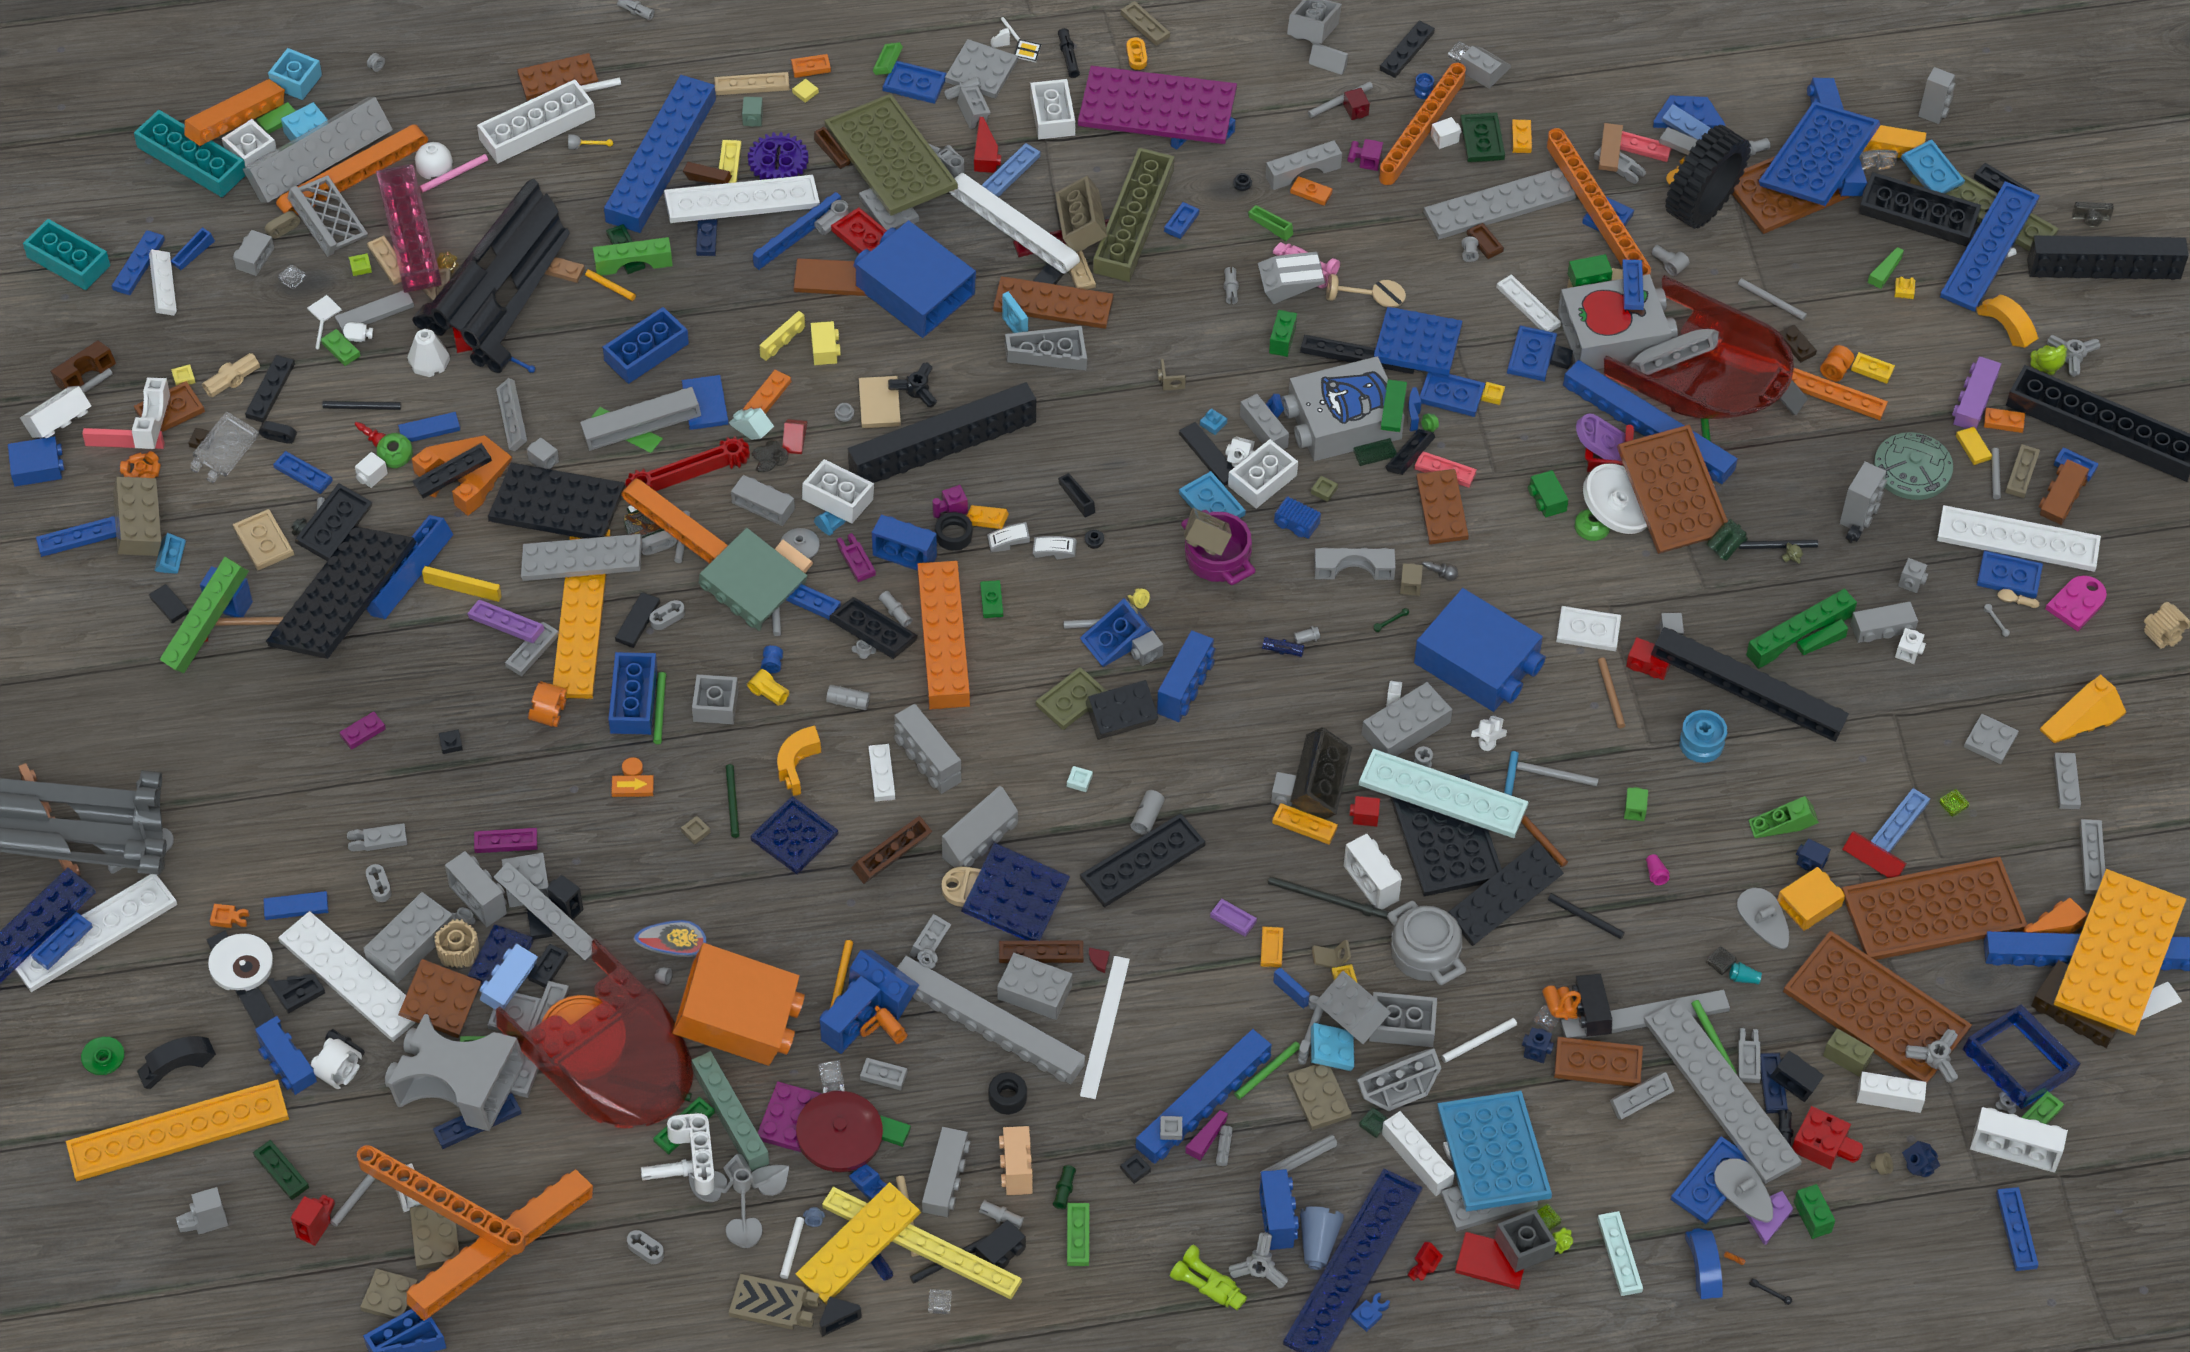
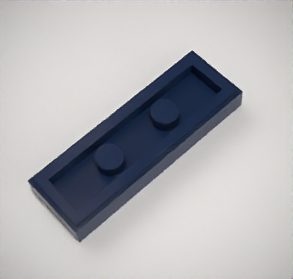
M1760 1053V1074L1766 1114L1778 1113L1782 1110H1785V1113H1787L1788 1111L1785 1088L1770 1078L1781 1061L1780 1053Z

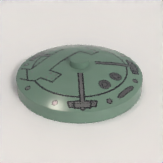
M1907 432L1889 437L1879 446L1874 459V466L1886 471L1885 479L1887 483L1884 488L1906 499L1922 500L1940 494L1948 486L1953 473V461L1948 450L1936 439L1921 433Z

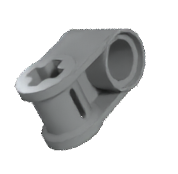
M946 145L944 150L936 153L954 178L960 173L965 174L964 158L950 145Z

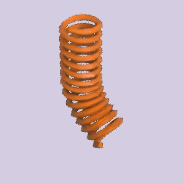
M1729 1252L1724 1254L1725 1258L1743 1265V1262L1745 1263V1259L1739 1256L1737 1257Z

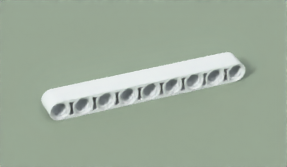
M960 173L954 178L958 183V189L949 192L952 196L1055 269L1065 274L1080 262V258L1074 250L969 176Z

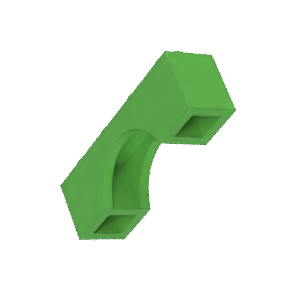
M669 237L593 247L596 273L601 276L616 274L621 266L636 261L648 263L653 269L673 266Z

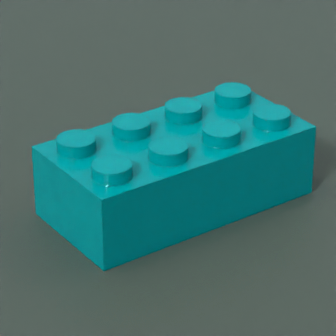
M47 219L23 242L27 258L84 290H87L110 267L107 251L50 219Z

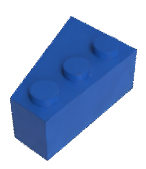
M412 1309L363 1335L369 1352H433L446 1349L444 1336L432 1317L430 1316L423 1321Z

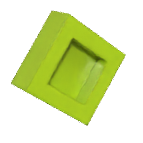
M368 253L349 257L353 276L372 273Z

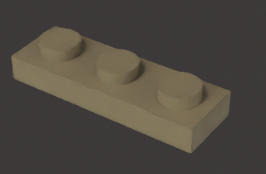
M1133 1L1121 9V15L1154 45L1157 46L1170 38V32L1137 2Z
M2021 444L2005 493L2025 498L2040 453L2039 449Z

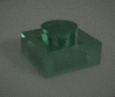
M1372 1108L1360 1121L1359 1126L1377 1138L1382 1132L1383 1122L1389 1118L1375 1108Z

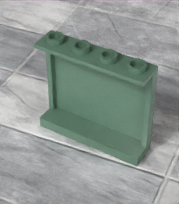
M746 528L700 573L698 583L703 590L712 593L718 602L724 603L735 615L741 616L750 627L760 631L762 623L801 584L806 585L807 575Z

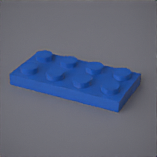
M1721 1136L1672 1194L1670 1200L1707 1224L1727 1200L1714 1182V1173L1717 1166L1728 1159L1748 1161L1735 1145Z

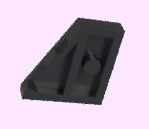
M307 974L301 977L289 976L287 980L275 981L274 978L267 980L268 985L288 1014L325 994V990L315 974Z

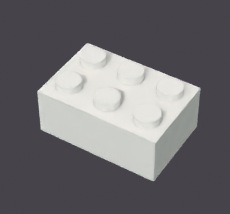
M1067 79L1030 83V98L1038 140L1075 136V117Z
M79 386L67 387L21 416L20 419L32 438H48L55 434V429L59 427L64 428L71 424L72 418H79L88 413L87 409L91 407V404Z
M1269 439L1229 472L1228 487L1257 509L1297 476L1298 461Z
M825 459L803 482L802 487L803 500L851 524L872 502L874 494V483Z
M1365 834L1346 844L1344 867L1375 908L1383 910L1398 902L1402 877L1397 870L1392 868L1388 857L1380 852L1377 842L1374 839L1371 840L1368 834Z

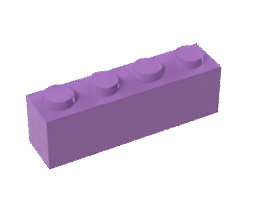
M1980 356L1977 363L1973 362L1969 372L1972 376H1967L1964 384L1966 390L1961 391L1958 402L1961 403L1960 405H1955L1952 416H1955L1954 425L1966 429L1970 427L1977 429L2002 363Z

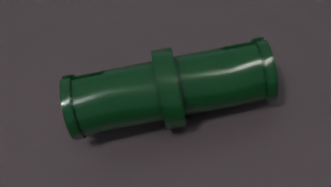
M1063 1166L1060 1181L1056 1184L1057 1192L1053 1206L1057 1209H1066L1069 1194L1073 1191L1072 1183L1076 1173V1169L1073 1166Z

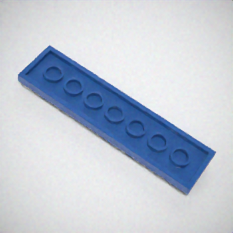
M2006 181L2004 182L1940 294L1941 298L1971 311H1976L2036 206L2040 195Z

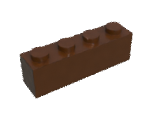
M919 815L856 861L851 869L861 882L865 884L927 839L933 831Z

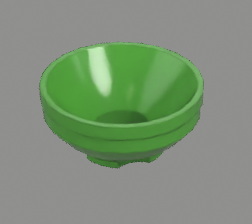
M388 434L377 445V456L385 461L386 467L399 468L406 465L413 454L412 444L402 434ZM391 442L399 444V448L396 451L388 450V445Z
M1585 509L1577 515L1575 530L1582 538L1597 541L1609 534L1610 528L1600 521L1592 522L1588 519L1590 515H1593L1589 509Z

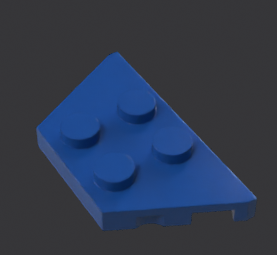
M1670 95L1653 123V128H1672L1664 123L1662 118L1672 104L1712 129L1716 125L1725 126L1724 121L1708 97Z

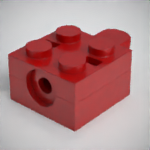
M1811 1106L1794 1139L1792 1149L1797 1155L1831 1170L1837 1156L1852 1163L1857 1162L1861 1158L1863 1145L1847 1137L1851 1127L1850 1123Z

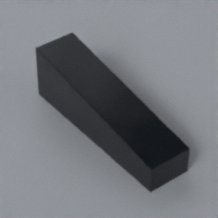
M1069 473L1058 478L1060 486L1085 518L1095 513L1094 501Z

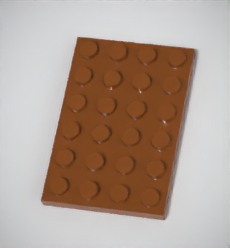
M1775 157L1744 169L1743 171L1745 172L1739 178L1740 182L1734 187L1735 191L1732 194L1763 234L1852 197L1840 196L1839 189L1837 188L1827 205L1824 206L1760 186V178Z
M1690 424L1617 445L1619 455L1658 554L1731 533L1730 525Z

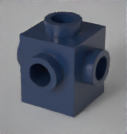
M1532 1027L1530 1034H1525L1522 1046L1525 1047L1524 1058L1544 1064L1547 1054L1551 1055L1554 1047V1042H1551L1552 1033L1541 1028L1536 1029Z
M1917 1141L1902 1152L1907 1162V1169L1913 1175L1928 1177L1934 1173L1935 1169L1940 1167L1937 1159L1938 1155L1928 1143Z

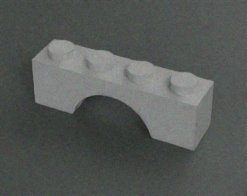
M1330 141L1266 162L1265 177L1271 188L1276 190L1290 185L1298 174L1308 169L1317 168L1322 170L1323 173L1340 169L1342 152L1335 141Z
M1315 548V579H1335L1337 574L1347 567H1360L1367 570L1374 580H1394L1395 549Z

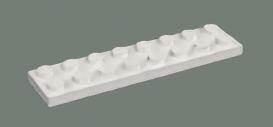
M813 175L664 190L670 223L812 209L820 204Z
M1943 505L1937 541L2095 572L2101 536Z
M150 874L81 915L92 923L93 928L49 970L34 961L31 955L56 931L9 958V963L30 992H33L178 905L177 901L160 878L155 874Z
M310 911L278 937L281 944L392 1042L416 1023L398 1016L406 995Z

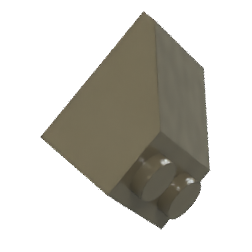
M1193 507L1184 536L1188 544L1194 547L1199 545L1205 548L1204 550L1211 555H1222L1232 533L1228 523Z

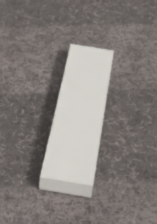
M1512 274L1497 283L1496 288L1540 330L1552 332L1561 326V321Z

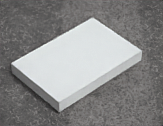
M1562 606L1556 642L1616 651L1621 615Z

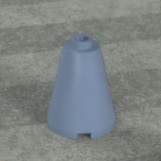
M1306 1207L1305 1211L1301 1209L1300 1212L1304 1263L1310 1269L1321 1270V1267L1327 1265L1342 1226L1344 1215L1339 1211H1336L1335 1214L1329 1213V1208Z

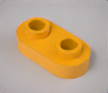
M1137 37L1129 39L1126 44L1129 66L1135 70L1144 69L1147 66L1145 43Z

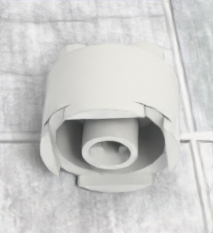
M329 1038L324 1043L323 1050L319 1056L314 1057L311 1067L314 1068V1074L334 1088L340 1089L341 1084L347 1085L356 1075L360 1067L357 1064L358 1058L362 1060V1055L340 1039L333 1040Z

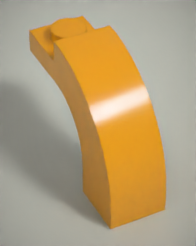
M2000 294L1993 299H1987L1976 309L1978 315L1993 317L2005 327L2012 346L2025 348L2039 339L2027 313L2019 304L2007 296Z
M815 725L801 729L789 736L782 744L778 753L779 781H785L787 789H791L793 796L801 794L800 781L795 769L797 764L808 756L821 753V742Z

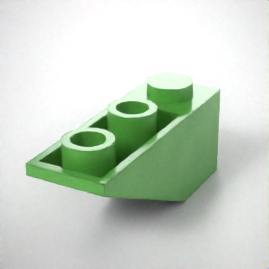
M1804 796L1749 820L1754 838L1801 831L1818 824L1819 821L1813 805Z

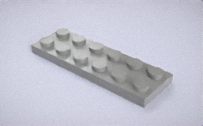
M641 534L523 544L521 578L523 581L641 571Z

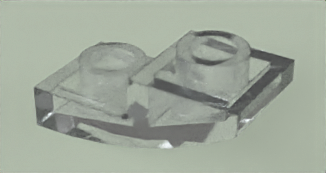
M1871 150L1862 152L1859 159L1863 169L1876 166L1878 171L1895 166L1898 153L1893 150Z

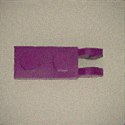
M852 533L848 534V541L851 545L847 547L841 537L836 539L841 554L857 582L876 576L873 565L860 542H857Z

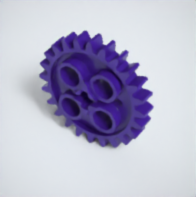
M773 132L772 137L765 134V139L759 137V143L753 142V147H750V152L748 153L750 171H754V176L760 175V180L764 178L798 176V173L803 175V169H807V163H809L806 145H802V140L797 141V136L790 138V133L783 136V133L780 132L779 136H776ZM781 146L779 155V168L778 170H776V162L778 159V147Z

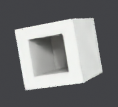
M1452 117L1432 124L1431 138L1439 149L1459 142L1461 128Z
M372 452L355 466L357 480L370 488L388 474L386 462Z

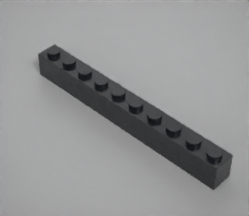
M1663 628L1651 653L1652 656L1834 742H1836L1849 713L1841 708L1834 707L1822 699H1817L1807 694L1803 690L1789 686L1786 682L1772 678L1768 674L1738 662L1728 655L1721 654L1711 647L1704 646L1692 638H1687L1673 629Z

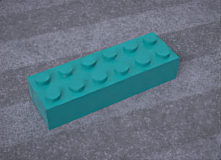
M160 110L155 112L134 132L137 148L222 198L246 176L243 171L245 168L244 159L213 141H209L201 146L197 145L184 135V124Z

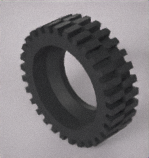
M1716 125L1713 129H1709L1708 133H1704L1702 139H1698L1696 142V146H1692L1689 155L1685 156V161L1678 167V173H1675L1673 177L1674 181L1669 186L1671 189L1667 192L1668 197L1665 201L1666 211L1693 229H1698L1700 226L1703 227L1706 222H1710L1711 218L1717 215V211L1723 208L1724 202L1727 203L1729 195L1733 194L1735 191L1734 187L1739 184V178L1745 172L1743 169L1747 167L1748 162L1746 161L1750 158L1749 153L1751 152L1749 141L1723 125Z

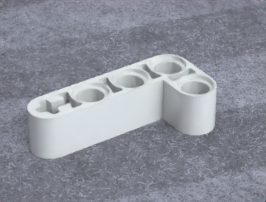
M699 1113L672 1116L667 1122L668 1139L674 1144L690 1143L695 1190L698 1194L709 1195L714 1190V1168L708 1118L704 1114Z

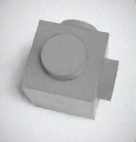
M1908 558L1898 586L1917 593L1921 584L1925 585L1928 578V573H1925L1927 565Z

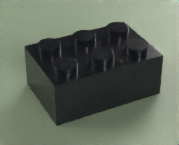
M1146 680L1088 696L1085 702L1097 740L1155 724L1158 720L1156 708Z

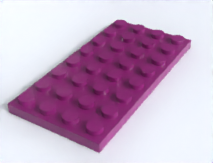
M1091 66L1078 118V126L1225 144L1237 83Z

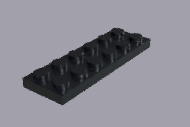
M1180 813L1081 873L1080 879L1105 908L1203 848L1205 840Z
M1537 841L1448 913L1457 920L1462 934L1474 946L1563 875L1564 872L1540 842Z

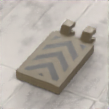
M740 1274L728 1313L729 1317L793 1330L794 1325L812 1328L814 1323L813 1313L801 1311L802 1305L818 1309L820 1299L818 1293L807 1291L802 1286Z

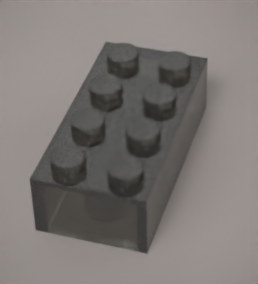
M1324 727L1306 734L1290 802L1305 812L1322 819L1336 815L1352 747Z

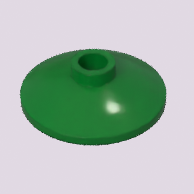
M106 1036L91 1040L86 1044L81 1053V1061L84 1068L95 1075H107L114 1072L121 1066L125 1057L122 1044L115 1038Z

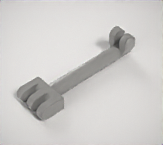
M1314 995L1309 997L1308 1007L1314 1010L1305 1038L1302 1040L1299 1048V1064H1305L1308 1059L1311 1047V1026L1313 1023L1319 1024L1323 1009L1315 1003L1319 997Z

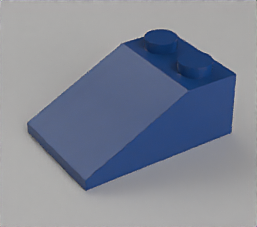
M1123 598L1082 635L1080 639L1101 666L1104 667L1131 652L1132 640L1152 631L1153 628L1136 607Z

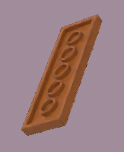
M1003 276L1000 278L993 307L995 312L1002 313V295L1009 291L1027 317L1103 329L1107 328L1113 302L1112 293Z

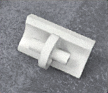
M1491 716L1489 720H1480L1479 728L1472 731L1471 737H1480L1479 746L1484 751L1494 749L1496 740L1506 736L1507 730L1502 729L1504 719Z

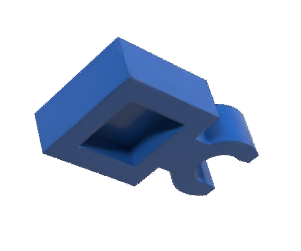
M1381 1293L1375 1294L1371 1304L1365 1300L1351 1313V1319L1366 1332L1382 1318V1313L1379 1311H1385L1389 1307V1300L1384 1304L1378 1302L1381 1299Z

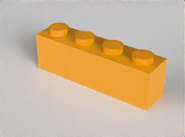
M1880 125L1863 152L1901 158L1902 154L1925 143L1926 133Z

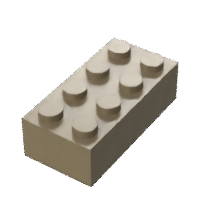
M1088 175L1055 193L1063 239L1072 250L1077 253L1107 237L1100 193Z
M116 476L113 498L117 554L158 556L161 545L156 478Z

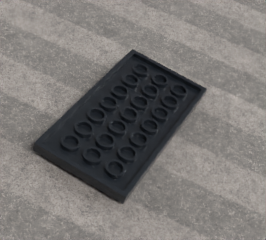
M355 526L266 640L268 646L328 659L416 544L415 539L409 536Z

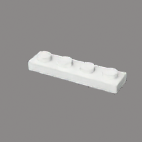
M151 249L149 259L156 313L174 316L177 309L170 252Z

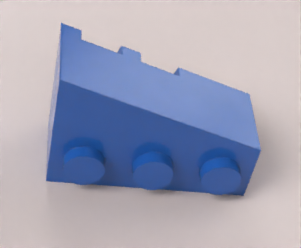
M276 1016L255 1029L260 1045L258 1051L264 1060L268 1059L271 1064L269 1065L275 1075L279 1074L282 1077L281 1082L286 1090L291 1089L294 1095L316 1083V1076L300 1049L297 1050L290 1039L292 1037L290 1034H285L282 1030L281 1021Z

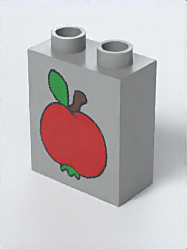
M1650 274L1643 275V310L1624 309L1623 279L1561 289L1558 316L1569 347L1573 350L1572 356L1575 363L1580 360L1594 370L1630 364L1644 350L1678 337L1675 319L1673 317L1666 318L1664 314L1667 307L1665 292L1663 288L1655 289Z

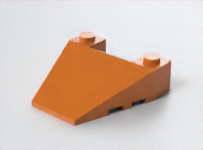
M485 435L429 446L412 458L414 473L420 477L476 445L483 444L492 461L458 479L461 484L452 491L454 505L467 516L484 503L486 495L489 491H492L494 483L498 477H501L512 460V456Z

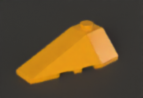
M2099 675L2040 728V731L2053 743L2075 737L2076 734L2084 731H2093L2096 727L2112 725L2126 714V710L2116 687L2102 675Z

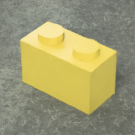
M834 321L811 323L814 365L836 364L837 356L840 355V344H836V340H839L838 329H834Z

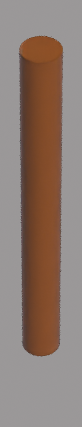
M1524 814L1521 823L1561 867L1567 865L1568 861Z

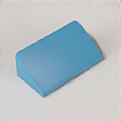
M167 533L162 539L154 571L177 574L186 540Z

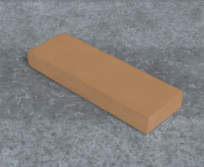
M1604 123L1599 170L1617 172L1623 125Z

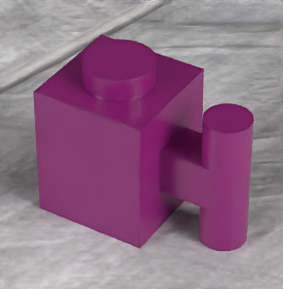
M1365 139L1363 148H1360L1357 141H1352L1347 158L1348 162L1352 163L1355 161V158H1360V168L1378 171L1382 157L1383 142Z
M961 485L943 490L942 501L938 498H934L932 501L934 518H940L941 512L944 511L946 513H968V499Z

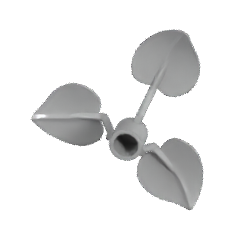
M764 1166L754 1170L752 1174L749 1170L740 1168L734 1172L728 1185L726 1177L722 1173L714 1171V1190L709 1195H701L696 1192L693 1173H689V1183L693 1193L699 1199L706 1202L718 1201L721 1193H727L733 1185L734 1190L741 1194L742 1220H731L726 1226V1236L733 1244L742 1248H750L759 1242L762 1236V1225L756 1218L746 1219L745 1193L749 1191L751 1185L754 1189L759 1188L760 1193L773 1196L781 1193L787 1183L789 1166Z

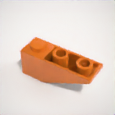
M2068 898L2064 902H2058L2051 912L2043 913L2036 923L2028 924L2023 932L2072 934L2084 925L2088 914L2071 898Z

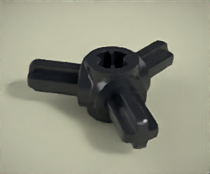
M928 362L923 363L918 372L912 373L906 379L888 380L889 390H906L908 395L914 398H921L926 406L930 408L934 407L937 403L935 397L929 392L927 384L928 376L933 369Z

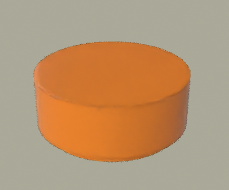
M634 757L626 759L622 764L623 774L625 776L641 775L643 772L642 762Z

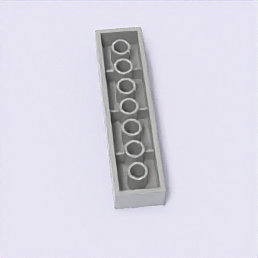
M367 97L245 167L243 171L260 202L268 203L289 191L291 187L301 184L393 129L376 97Z

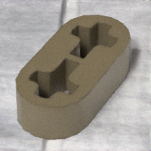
M288 211L271 220L265 226V232L272 236V239H276L295 229L300 223V218L294 211Z

